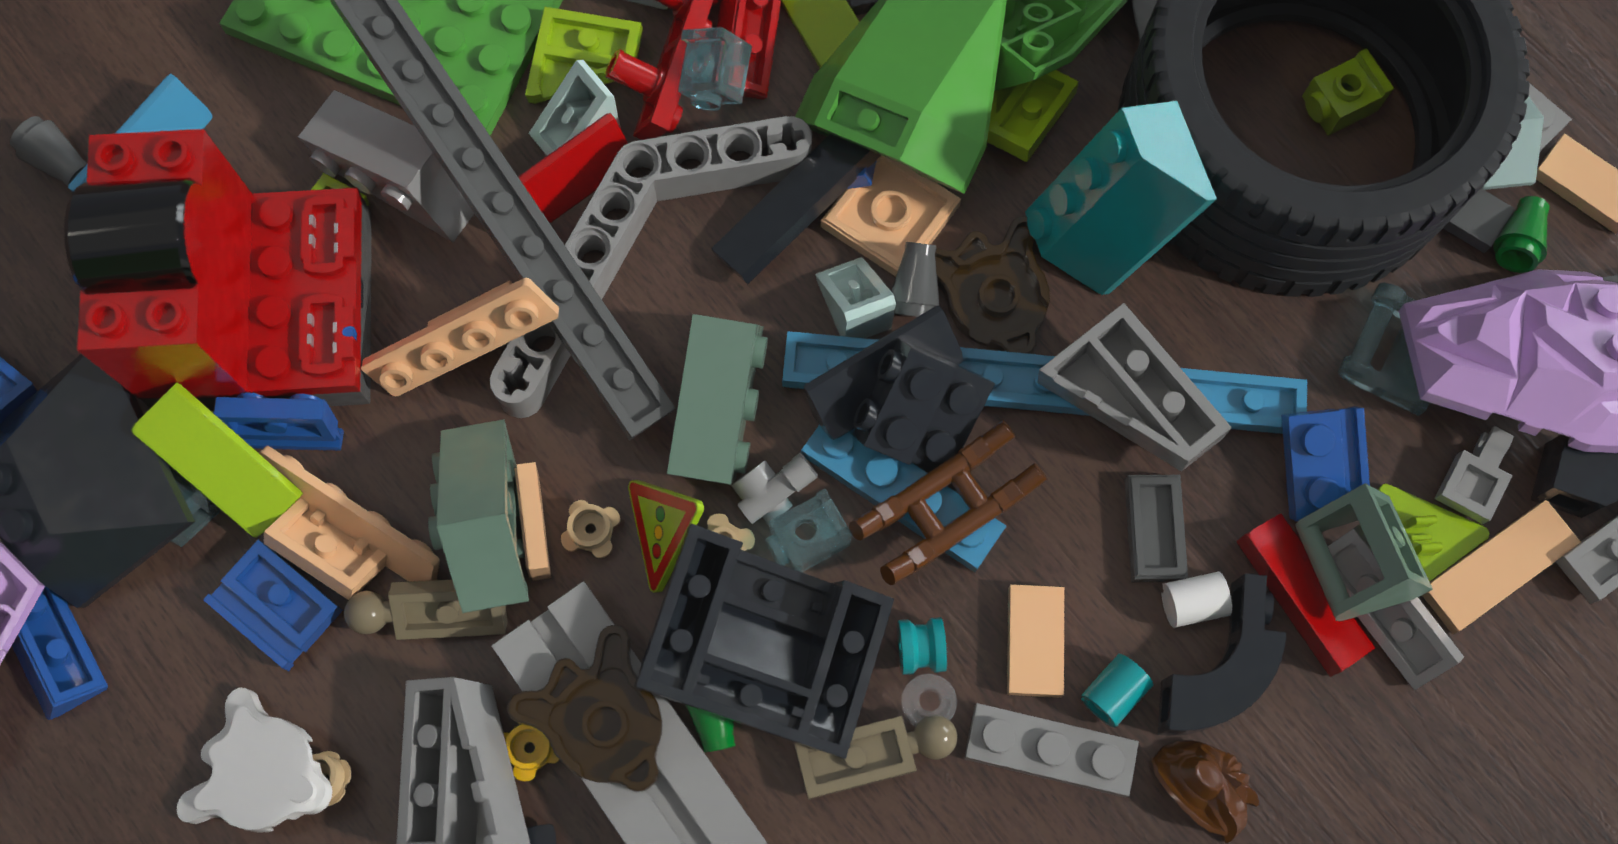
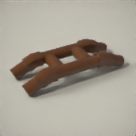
M1004 420L896 495H892L849 523L852 536L861 541L871 534L895 523L908 512L926 537V539L904 551L900 556L881 566L880 573L887 584L894 585L905 577L921 570L985 524L1011 509L1048 480L1041 468L1036 463H1033L1015 478L992 492L988 497L978 485L970 471L993 456L997 450L1016 437ZM951 483L970 509L946 526H943L925 500Z

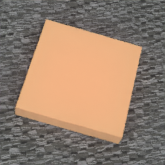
M881 155L876 161L872 186L846 189L822 218L821 228L896 277L905 251V243L913 242L931 245L960 206L961 198L938 183L920 176L908 166Z

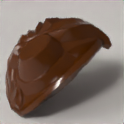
M1188 740L1176 741L1161 747L1152 759L1155 776L1170 796L1198 825L1211 833L1222 835L1225 843L1231 842L1246 827L1247 804L1249 803L1254 807L1259 805L1257 793L1248 785L1250 775L1241 771L1242 764L1231 753L1223 752L1203 742Z

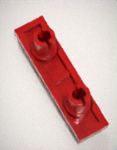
M655 0L672 9L674 15L657 68L621 49H618L611 57L605 77L644 95L643 100L645 102L633 134L634 137L641 140L657 138L666 132L672 133L677 127L683 112V106L679 105L678 102L682 91L690 86L695 77L698 64L693 59L697 47L700 48L704 44L710 33L712 21L707 18L711 6L716 5L719 0Z

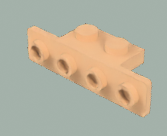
M523 278L515 283L509 280L428 321L426 328L364 358L361 370L392 396H400L557 319L559 307L531 279Z
M265 446L259 452L263 458L303 493L286 512L264 531V544L347 600L356 593L361 592L385 566L408 582L437 580L440 560L425 543L405 536L393 528L381 514L375 511H367L349 499L338 486L332 483H325L306 471L301 463L292 456L282 455L270 446Z

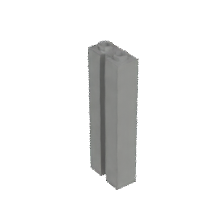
M584 581L547 606L548 610L533 621L527 620L491 645L522 691L543 689L549 681L555 663L560 659L570 658L581 669H588L592 666L600 632L605 627L614 625V623ZM631 649V666L634 673L638 676L642 663ZM653 694L660 706L663 720L662 736L656 756L659 775L657 781L650 789L643 792H633L622 784L596 783L581 778L625 844H768L665 697Z

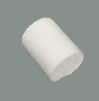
M1221 572L1162 584V602L1167 619L1173 628L1230 616L1232 613L1229 587Z

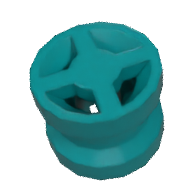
M942 617L930 618L926 624H914L909 619L898 620V653L902 675L914 674L918 668H930L935 673L946 672L947 646Z

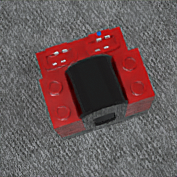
M204 129L89 135L87 182L81 184L72 192L66 206L64 220V243L67 262L73 280L80 288L77 351L150 408L177 382L212 413H214L216 397L236 398L240 393H256L267 398L290 399L295 394H309L326 400L329 406L370 404L371 378L361 370L363 359L371 355L372 212L357 188L252 193Z

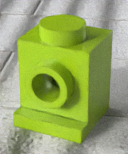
M1366 48L1358 52L1355 58L1314 77L1302 97L1305 100V107L1309 116L1315 122L1320 123L1326 134L1330 135L1377 112L1394 87Z

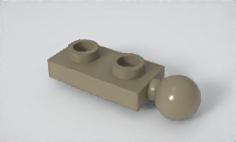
M453 580L393 582L388 593L389 601H386L376 592L362 591L353 595L347 601L344 609L345 621L354 632L364 635L373 634L382 629L386 623L393 622L396 640L503 635L506 633L508 623L506 606L462 613Z
M941 715L924 717L918 722L914 731L908 733L906 732L902 716L855 728L846 759L795 743L807 798L810 800L914 773L917 769L913 754L920 753L924 757L934 760L947 757L956 747L957 731L953 723Z

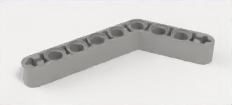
M784 116L630 142L624 145L617 153L568 238L565 247L600 298L603 299L657 201L782 181L811 153L812 132L809 125L800 118ZM786 145H792L793 150H787ZM762 148H767V156H762ZM737 151H744L751 155L744 161H735L728 157ZM688 159H695L702 163L694 169H684L679 166ZM645 167L652 170L649 175L642 178H635L629 175L636 168ZM621 208L628 211V214L620 220L605 218L608 212L613 209ZM597 250L604 253L601 260L596 263L588 264L581 261L584 254L589 251ZM549 323L510 341L492 371L490 387L503 411L510 416L525 418L537 413L571 356ZM542 336L555 338V342L550 349L543 352L531 350L532 344L536 339ZM523 362H525L528 365L526 370L522 364ZM525 381L527 385L525 391L516 389L512 395L510 394L508 389L511 385L519 388Z

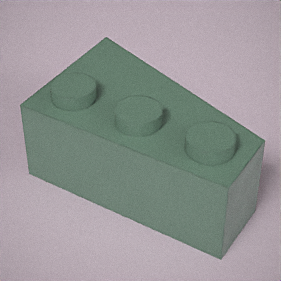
M697 314L692 315L667 474L731 485L736 479V473H746L750 442L743 441L746 420L754 421L757 410L759 390L752 388L756 368L763 369L768 337L762 336L764 326Z
M505 419L442 430L440 452L432 454L433 471L437 483L430 485V494L436 516L429 517L428 525L434 550H444L462 613L529 601L528 586L524 580L519 562L520 558H525L522 539L516 540V516H520L514 470L516 462Z

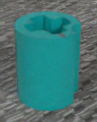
M1118 654L1082 693L1081 700L1101 721L1115 728L1154 684L1149 675L1137 663L1123 654Z

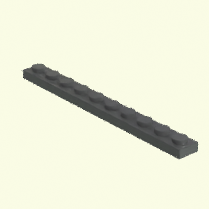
M330 0L519 280L523 278L531 279L559 307L558 318L549 322V324L628 440L630 441L671 414L676 409L398 0Z

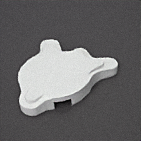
M237 688L228 695L225 703V727L220 733L206 742L201 750V758L212 767V775L209 780L190 789L180 797L177 803V815L181 821L191 824H198L212 818L221 817L235 827L257 833L271 832L274 830L272 827L277 826L286 819L295 820L304 814H317L323 811L331 800L332 786L322 774L320 763L313 761L312 750L308 743L313 742L308 733L289 721L270 717L264 711L258 695L254 691L246 688Z

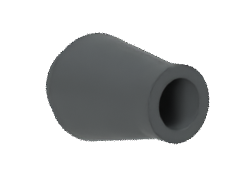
M39 116L30 117L22 122L11 136L10 145L16 150V157L62 181L67 186L88 164L51 120L44 121Z
M913 242L905 243V251L891 290L896 302L894 314L918 317L934 306L939 305L935 261L936 245Z

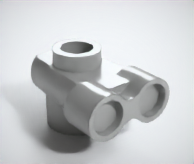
M800 452L784 465L783 469L777 474L764 460L731 486L742 499L738 503V507L747 519L753 524L762 517L769 525L793 506L787 497L795 491H801L818 478V474Z

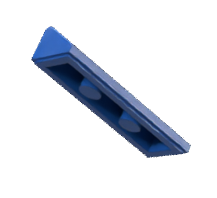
M45 586L14 640L12 648L47 720H51L107 690L108 685L66 600Z

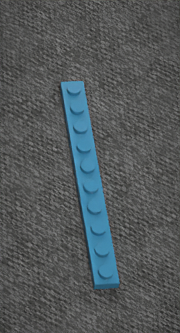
M787 331L782 387L804 389L803 386L878 340ZM960 347L963 362L959 366L980 374L995 383L984 406L1090 416L1038 384L1039 369L1056 356ZM1181 368L1232 427L1231 429L1283 434L1282 414L1307 412V380Z

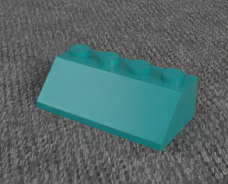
M1177 101L1121 108L1025 211V214L1027 216L1028 230L1037 243L1041 257L1100 295L1110 294L1217 198Z

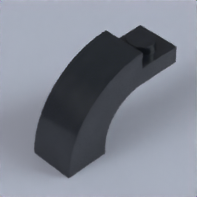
M1245 573L1231 583L1232 613L1229 617L1228 643L1222 659L1211 672L1193 676L1172 674L1161 681L1158 735H1188L1222 724L1251 707L1269 687L1282 660L1286 632L1264 630L1265 625H1269L1274 609L1273 594L1266 592L1267 576Z

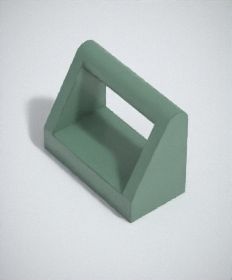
M1366 483L1302 518L1295 524L1336 621L1348 620L1414 600L1433 590L1390 496ZM1359 521L1385 579L1350 597L1322 532Z

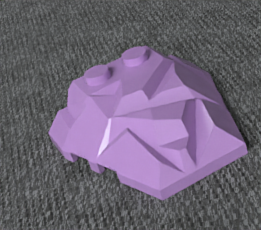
M1537 269L1408 302L1400 308L1399 315L1421 400L1487 420L1492 413L1521 421L1518 431L1536 436L1543 428L1571 437L1568 440V447L1584 452L1618 453V283L1603 281V277L1588 272Z

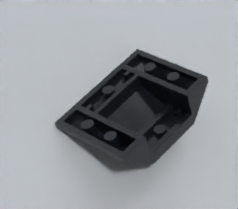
M82 354L15 409L0 424L1 539L5 547L44 586L77 608H86L195 523L193 515L168 464L131 431L132 426L143 416L135 396Z
M692 523L689 524L634 687L846 759L894 598L846 580L834 583L824 581L741 550L743 545L741 541Z

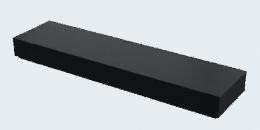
M829 134L711 248L712 251L745 283L749 284L857 179L856 176L865 167L869 168L881 155Z

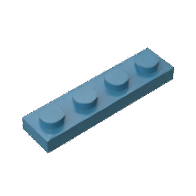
M819 425L801 449V453L808 461L875 506L892 495H896L927 474V472L912 462L908 465L863 446L852 435L854 429L840 438L832 440ZM948 486L925 500L943 526H946L970 509L962 497ZM908 512L897 520L926 539ZM994 518L945 553L973 572H976L1006 528V525Z

